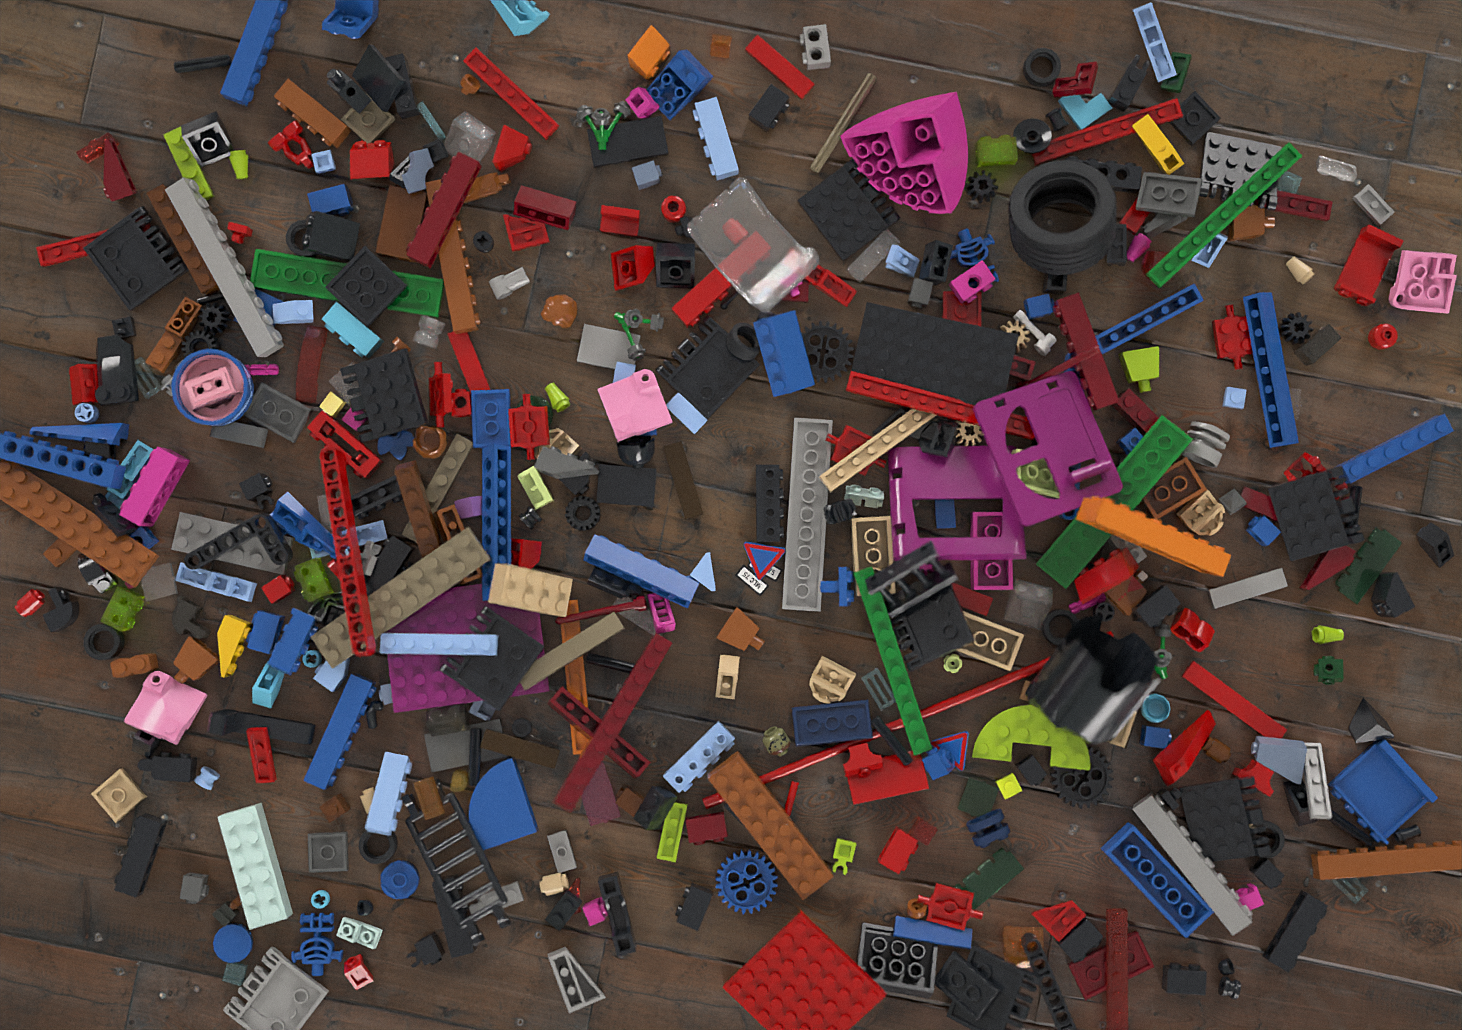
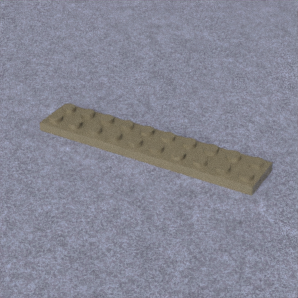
M470 527L461 531L368 596L375 640L381 634L389 631L491 560ZM359 604L355 606L356 613L360 610ZM346 612L311 636L332 669L354 655L351 648ZM360 623L358 626V630L360 633L363 630L362 623ZM365 643L362 644L361 649L366 646Z

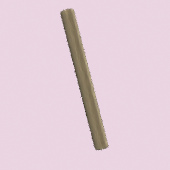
M868 73L813 161L810 167L812 171L819 173L840 140V135L845 132L876 82L877 77Z

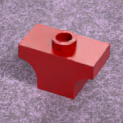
M867 743L848 747L850 759L847 763L843 764L845 777L856 774L867 775L872 770L883 768L881 755L873 754L869 750Z
M1251 760L1249 765L1243 769L1235 767L1232 772L1238 778L1254 776L1256 784L1246 786V788L1257 787L1259 792L1269 797L1274 792L1270 786V779L1274 772L1255 760Z

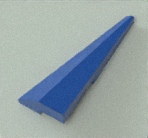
M110 423L32 427L30 435L119 446L120 439H128L129 424Z
M286 492L278 499L275 509L270 515L273 517L281 533L293 536L295 541L318 552L323 550L330 553V557L333 559L337 558L333 535L289 492ZM346 549L345 554L348 555L350 552Z

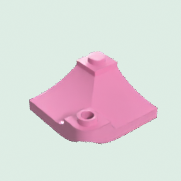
M1402 250L1396 282L1390 289L1389 303L1393 307L1400 309L1449 314L1457 276L1453 275L1457 255ZM1400 295V299L1396 301L1397 296Z
M648 369L640 370L625 379L598 389L618 442L673 423L655 375ZM648 376L649 380L643 381L642 378Z
M154 671L145 680L142 691L124 722L159 739L163 738L177 745L185 730H188L207 698V694L186 684H181L170 675L161 671ZM155 678H160L158 683L153 682Z

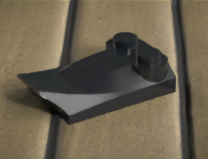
M118 335L97 338L96 360L99 387L95 392L96 400L100 403V406L104 407L138 402L139 395L133 345L125 342Z

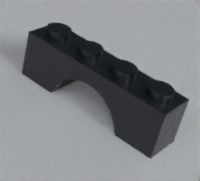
M614 872L599 876L598 884L602 900L606 905L616 955L618 957L636 952L637 943L619 873Z

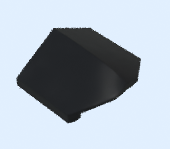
M933 418L929 425L921 432L918 441L922 452L947 458L955 446L959 424Z

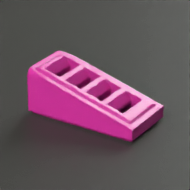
M655 593L647 594L656 633L674 631L676 623L669 600ZM663 600L664 602L654 604L653 601Z

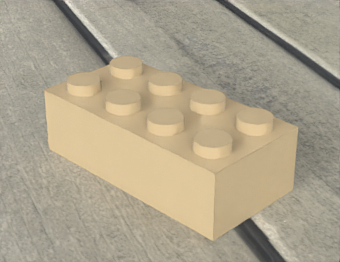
M890 516L851 518L853 571L856 572L872 566L874 573H877L892 564ZM854 576L855 596H861ZM895 581L886 586L891 594L895 593Z
M495 564L488 602L551 616L566 617L573 579L508 564Z
M963 611L976 641L957 651L1011 671L1024 635Z

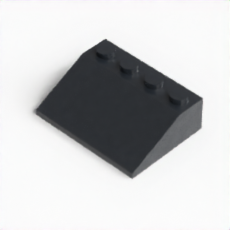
M863 922L856 964L887 992L929 999L934 993L938 944L893 937L894 928Z

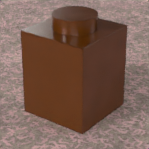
M629 785L625 789L621 787L615 795L617 798L615 803L633 817L644 800V797Z
M341 793L319 807L329 823L351 809Z

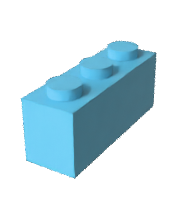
M338 302L322 318L326 323L324 326L330 332L334 333L336 331L340 334L339 339L347 346L349 343L355 347L353 351L361 358L363 356L370 358L384 342Z

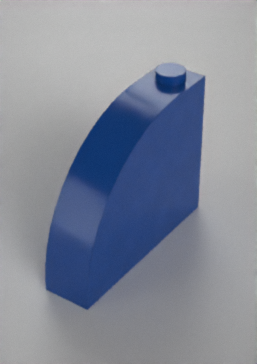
M514 757L503 760L490 769L478 782L472 794L469 805V823L483 850L527 836L539 830Z

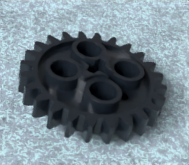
M819 321V326L817 327L812 322L811 329L805 326L806 333L801 332L807 356L815 355L818 359L816 364L810 365L813 378L817 377V383H819L821 378L827 383L829 377L832 381H835L834 375L841 378L840 371L847 372L845 365L851 366L848 359L854 358L853 355L849 354L854 348L848 346L852 343V340H846L849 334H842L843 327L837 330L836 323L830 327L829 321L826 322L825 326ZM824 335H827L825 350L829 353L824 355L823 367L819 369L821 354L817 351L822 349ZM811 337H819L821 340L820 344L817 346L811 345ZM830 340H838L840 343L837 349L830 348ZM828 358L835 359L836 366L833 368L827 367L825 364Z
M1090 746L1088 748L1090 762L1092 763L1090 770L1051 766L1055 772L1050 773V776L1055 777V779L1050 781V783L1056 785L1053 788L1054 792L1060 791L1057 797L1059 799L1064 797L1063 802L1067 804L1070 801V806L1072 807L1077 803L1080 809H1082L1083 803L1087 808H1090V802L1097 806V799L1104 801L1102 794L1109 795L1106 788H1112L1108 781L1114 780V778L1108 775L1113 772L1112 769H1107L1111 763L1103 762L1106 756L1102 755L1099 757L1100 751L1096 750L1093 753V747ZM1098 769V777L1092 779L1091 772ZM1079 774H1083V776L1085 777V779H1084V780L1080 779V778L1078 777V775H1079ZM1067 775H1072V782L1070 784L1064 783V778ZM1087 785L1088 793L1081 795L1080 789L1082 786Z

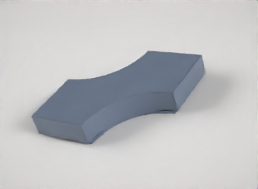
M428 148L409 153V169L405 174L401 175L408 194L426 189V173L430 168L434 167Z

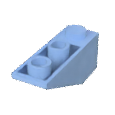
M350 658L333 669L327 661L324 664L321 663L314 672L316 675L313 679L331 692L337 691L348 675Z

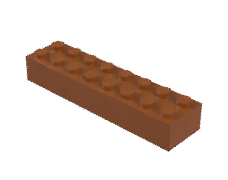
M739 751L735 752L707 774L711 784L802 900L806 899L834 877L829 866Z

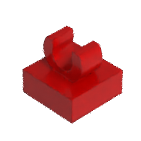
M229 222L227 227L233 233L231 240L235 243L243 244L244 236H252L253 230L248 226Z

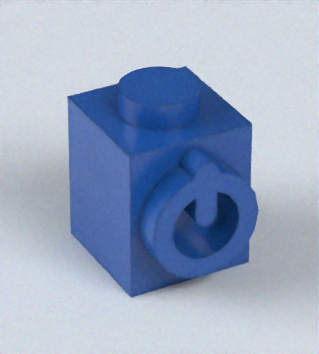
M937 747L932 748V750L926 752L927 755L922 759L924 768L929 772L932 780L949 774L955 768L954 757L945 747L937 749Z

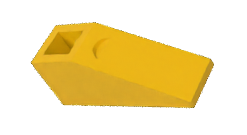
M1149 114L1132 125L1162 172L1170 175L1184 165L1174 147Z
M233 615L224 616L217 633L221 677L223 678L234 674L237 668L236 660L244 651L243 643L247 639L249 632L252 631L250 628L252 623Z

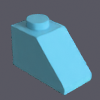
M267 661L252 688V703L271 708L279 694L284 673L269 667V661Z

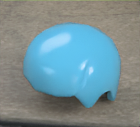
M1155 693L1148 695L1140 706L1143 717L1152 723H1160L1167 719L1171 710L1169 701L1164 696Z

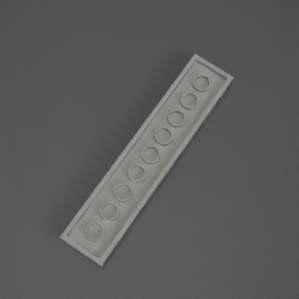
M794 418L782 609L821 611L822 593L820 592V581L823 580L826 519L823 509L827 505L828 489L819 476L830 469L831 443L825 441L828 433L832 435L833 420Z

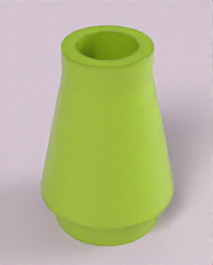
M246 150L230 152L231 157L229 159L236 178H248V155H246Z
M555 383L545 387L553 409L561 412L569 407V398Z
M1319 625L1312 630V639L1318 644L1341 641L1344 637L1342 629Z

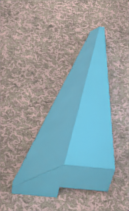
M490 0L514 36L529 34L550 15L547 11L542 12L536 8V3L532 0L530 2L527 0Z

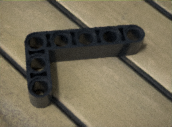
M261 513L188 553L184 558V563L191 570L204 567L256 536L271 561L276 565L290 562L293 558V552L273 517L268 513ZM260 517L264 518L266 521V525L264 527L260 526L259 524ZM243 527L249 530L247 537L242 533ZM270 534L275 536L276 541L274 544L269 541ZM227 536L232 539L231 546L226 543ZM210 546H213L215 548V555H212L210 553ZM279 551L285 553L284 561L279 558ZM194 555L199 558L198 565L193 562Z
M222 709L210 713L207 733L215 735H226L232 732L247 734L246 730L248 728L267 727L269 738L301 744H313L316 725L255 713Z

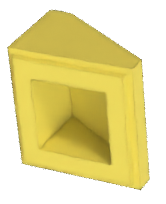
M330 391L319 407L330 416L336 418L346 402Z

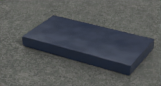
M868 700L792 708L796 747L873 739Z

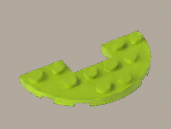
M1033 705L1013 707L992 718L980 732L972 755L973 758L1011 762L1013 742L1052 746L1050 766L1090 770V756L1083 738L1077 737L1062 728L1055 727L1041 710Z

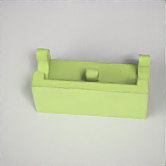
M534 466L518 474L517 477L535 510L554 501L541 474Z

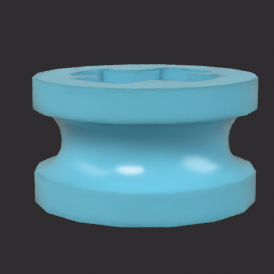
M316 650L307 651L303 655V663L310 668L316 667L321 663L322 656ZM309 654H310L311 656H312V655H316L317 659H314V660H316L315 663H314V662H310V663H309V661H308V659H310V657H308Z
M324 890L315 892L311 897L312 905L318 909L324 908L330 901L328 892ZM318 894H320L321 897H325V900L323 901L324 904H321V902H316Z

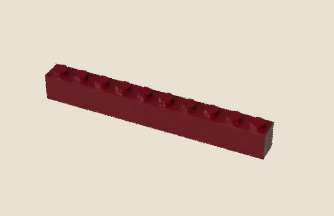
M657 633L651 637L552 803L568 813L572 812L671 647L672 642Z

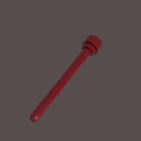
M1093 346L1030 381L1022 380L1016 383V388L1018 389L1056 376L1099 353L1100 347Z
M643 595L633 599V602L566 615V617H557L555 622L556 624H564L632 609L642 612L647 610V604Z

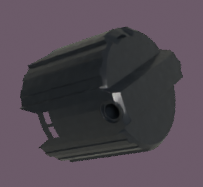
M1097 615L1084 616L1075 622L1041 671L1031 681L1025 693L1029 704L1039 708L1055 727L1062 728L1077 737L1083 738L1088 743L1111 742L1159 682V680H1156L1152 683L1151 679L1159 661L1152 648L1135 631L1120 640L1100 631L1103 617Z

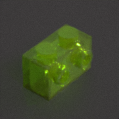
M1001 135L999 138L992 139L991 136H984L977 140L975 144L977 167L1015 164L1018 160L1016 137Z
M313 558L294 566V576L297 582L301 583L303 588L301 593L305 600L314 602L334 593L320 558Z
M125 586L117 587L100 622L119 631H128L135 623L134 617L144 605L143 599L145 596Z

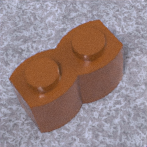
M152 653L120 658L110 663L112 675L116 678L149 673L159 668L157 655Z

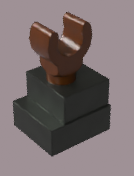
M240 895L232 903L229 901L224 903L212 914L224 927L240 913L237 910L242 904Z

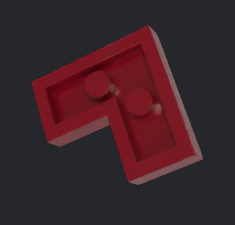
M1097 61L1078 63L1074 77L1056 78L1052 91L1054 97L1091 94L1098 71Z

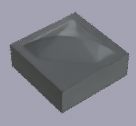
M1232 489L1218 499V502L1223 505L1230 515L1246 505V501L1235 489Z

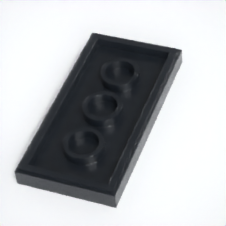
M662 116L616 124L610 137H608V142H606V150H599L597 137H595L591 128L587 129L594 168L668 155ZM610 125L604 126V130H608Z

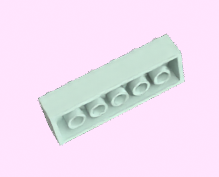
M262 803L218 816L249 930L287 919L293 912Z

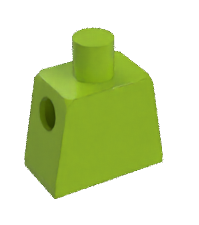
M1159 346L1118 354L1127 382H1138L1140 393L1151 391L1149 380L1159 377Z

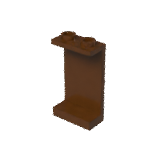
M397 184L395 186L389 185L376 254L381 257L417 264L416 261L406 255V248L410 241L413 242L416 236L415 230L422 223L426 200H428L427 193H425L426 190L408 194L407 189Z

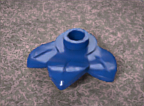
M404 430L398 432L396 436L391 434L379 438L377 443L378 452L380 455H383L390 451L396 459L402 460L407 453V447L413 446L414 436Z

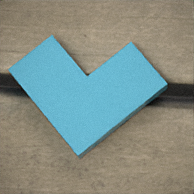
M1102 93L1087 103L1083 101L1080 95L1066 96L1058 100L1079 130L1085 129L1112 109Z

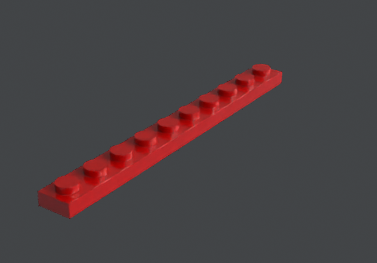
M853 371L850 372L846 387L848 392L979 426L974 413L975 405L964 403L960 399ZM1013 413L1010 414L1005 433L1033 440L1035 435L1028 418Z

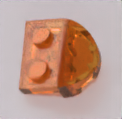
M1004 926L1003 954L1005 958L1024 969L1030 968L1021 946V937L1026 933H1033L1044 950L1043 927ZM1029 942L1027 947H1033L1035 942Z

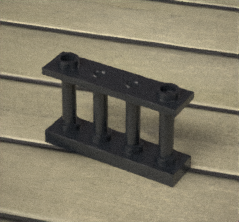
M931 540L865 579V583L870 595L879 591L886 599L884 600L888 615L893 618L958 580V577L950 562L942 566L936 559L938 553ZM929 561L935 568V571L925 575L919 567ZM912 571L919 580L908 585L902 577ZM895 581L902 590L892 595L886 586Z

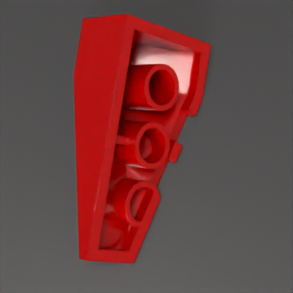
M1209 710L1205 711L1153 759L1165 785L1169 786L1175 783L1189 770L1215 727L1216 723Z

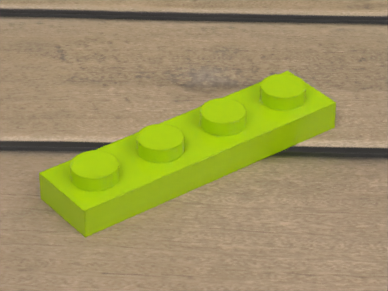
M181 127L164 134L183 178L194 180L198 184V191L206 200L213 198V192L201 167L182 137Z

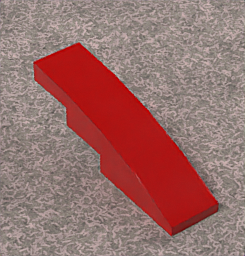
M794 247L790 248L781 262L782 265L798 274L806 282L845 307L848 306L857 292L831 271L824 269L811 258H807Z

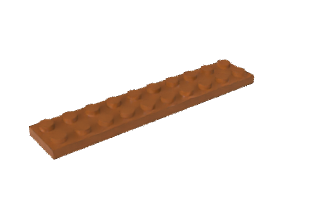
M1 459V501L134 588L159 558L156 553L130 536L123 535L117 537L96 514L16 462Z

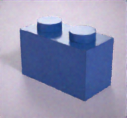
M345 184L307 194L312 212L318 211L332 216L337 214L344 216L348 215L349 211L354 210L349 188Z
M264 610L257 611L252 619V632H249L247 636V648L272 654L275 643L278 642L285 616Z

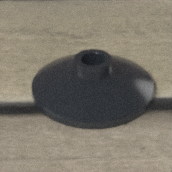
M1026 119L1020 122L1015 127L1013 133V140L1017 148L1029 154L1045 150L1052 138L1049 126L1039 119Z

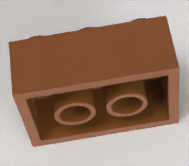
M1183 457L1169 467L1142 499V502L1152 518L1159 519L1207 489L1188 458Z

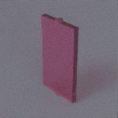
M601 762L581 795L590 826L602 822L607 823L608 820L621 816L618 805L615 803L616 799L604 762Z

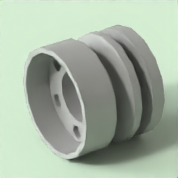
M1192 421L1190 425L1192 430H1188L1187 435L1193 440L1181 455L1196 463L1216 468L1222 454L1215 448L1225 449L1226 444L1224 442L1229 441L1230 435L1214 425Z

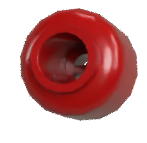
M669 196L662 202V215L667 221L676 223L686 215V205L682 198Z
M1390 324L1377 325L1368 334L1370 345L1378 350H1384L1393 346L1398 339L1396 328Z

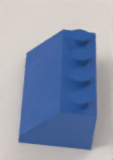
M796 311L773 315L753 322L773 397L815 385Z

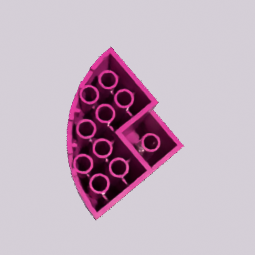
M957 92L926 97L893 107L865 119L840 135L849 157H853L857 163L858 171L870 179L868 182L878 191L882 190L888 194L889 199L901 205L903 203L909 205L916 211L922 209L936 214L952 213L957 206L964 189L968 165L966 127Z

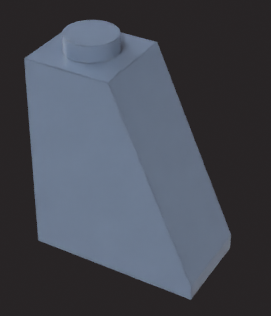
M1256 736L1255 742L1251 744V754L1254 755L1256 761L1292 782L1301 784L1307 747L1304 742Z

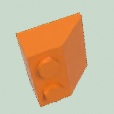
M650 25L627 55L629 66L646 80L651 76L654 77L659 71V65L662 61L666 62L671 55L670 44L652 25Z

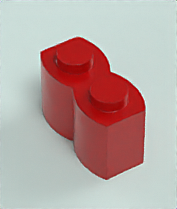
M1184 608L1176 614L1170 627L1175 636L1185 640L1187 645L1197 652H1201L1209 646L1215 633L1210 624L1200 620L1197 614L1188 608Z

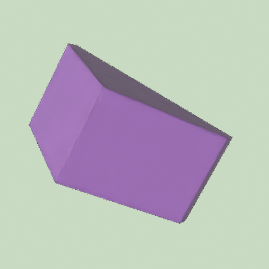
M482 496L454 501L460 519L482 516Z

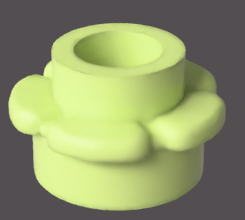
M956 654L947 655L944 658L943 666L946 671L956 673L962 667V660Z

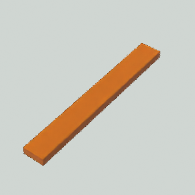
M569 600L566 615L579 613L578 600ZM580 620L561 624L562 644L581 633ZM582 655L565 666L567 691L588 708L584 657ZM570 724L573 755L581 754L589 739Z

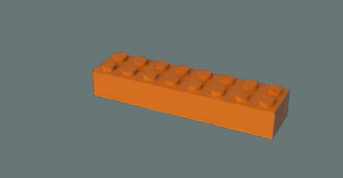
M1097 496L1083 498L1076 520L1201 573L1224 576L1231 557L1230 554L1224 552V548L1216 545L1211 546L1209 545L1210 542L1203 539H1194V535L1187 532H1178L1176 527L1164 526L1162 521L1154 518L1148 519L1146 514L1141 512L1129 511V507L1113 504L1114 501L1111 499L1099 498Z

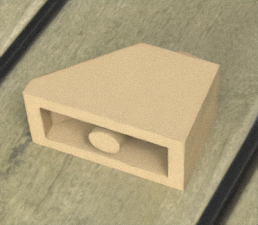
M720 655L716 697L735 699L740 657Z

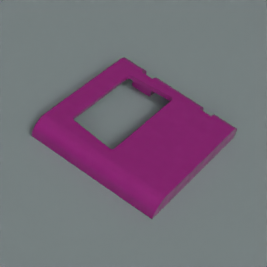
M1006 445V450L1010 454L1013 450L1017 449L1014 446ZM954 446L947 458L923 453L921 447H895L888 451L893 561L899 560L931 540L938 553L937 560L1026 559L1024 526L1018 520L988 446ZM893 474H901V478L894 479ZM1002 499V536L919 538L912 500ZM896 529H904V534L897 535Z

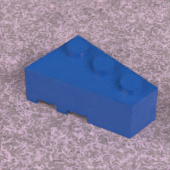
M295 608L292 609L291 614L293 616L288 625L285 624L284 633L280 641L277 642L268 662L269 667L290 676L299 669L301 664L299 659L302 654L305 655L310 646L307 643L310 637L318 631L315 617Z

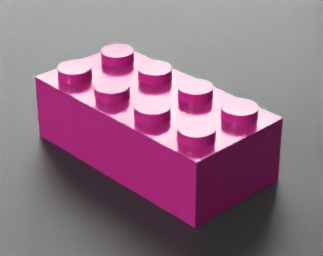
M158 446L151 452L149 456L150 461L147 466L141 469L140 478L131 487L129 498L120 507L121 512L119 515L139 526H154L190 462L189 459L175 451Z
M1002 512L970 513V538L1002 536ZM1013 559L970 560L971 590H1013Z

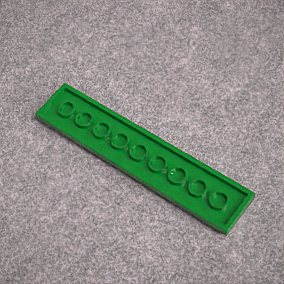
M256 249L250 281L258 289L340 302L325 286L347 264ZM392 271L408 287L386 310L439 318L444 280Z
M1161 415L1117 467L1116 470L1123 484L1122 490L1106 498L1113 500V504L1125 505L1130 508L1129 511H1133L1193 439ZM1075 517L1036 565L1067 589L1112 535L1078 521Z

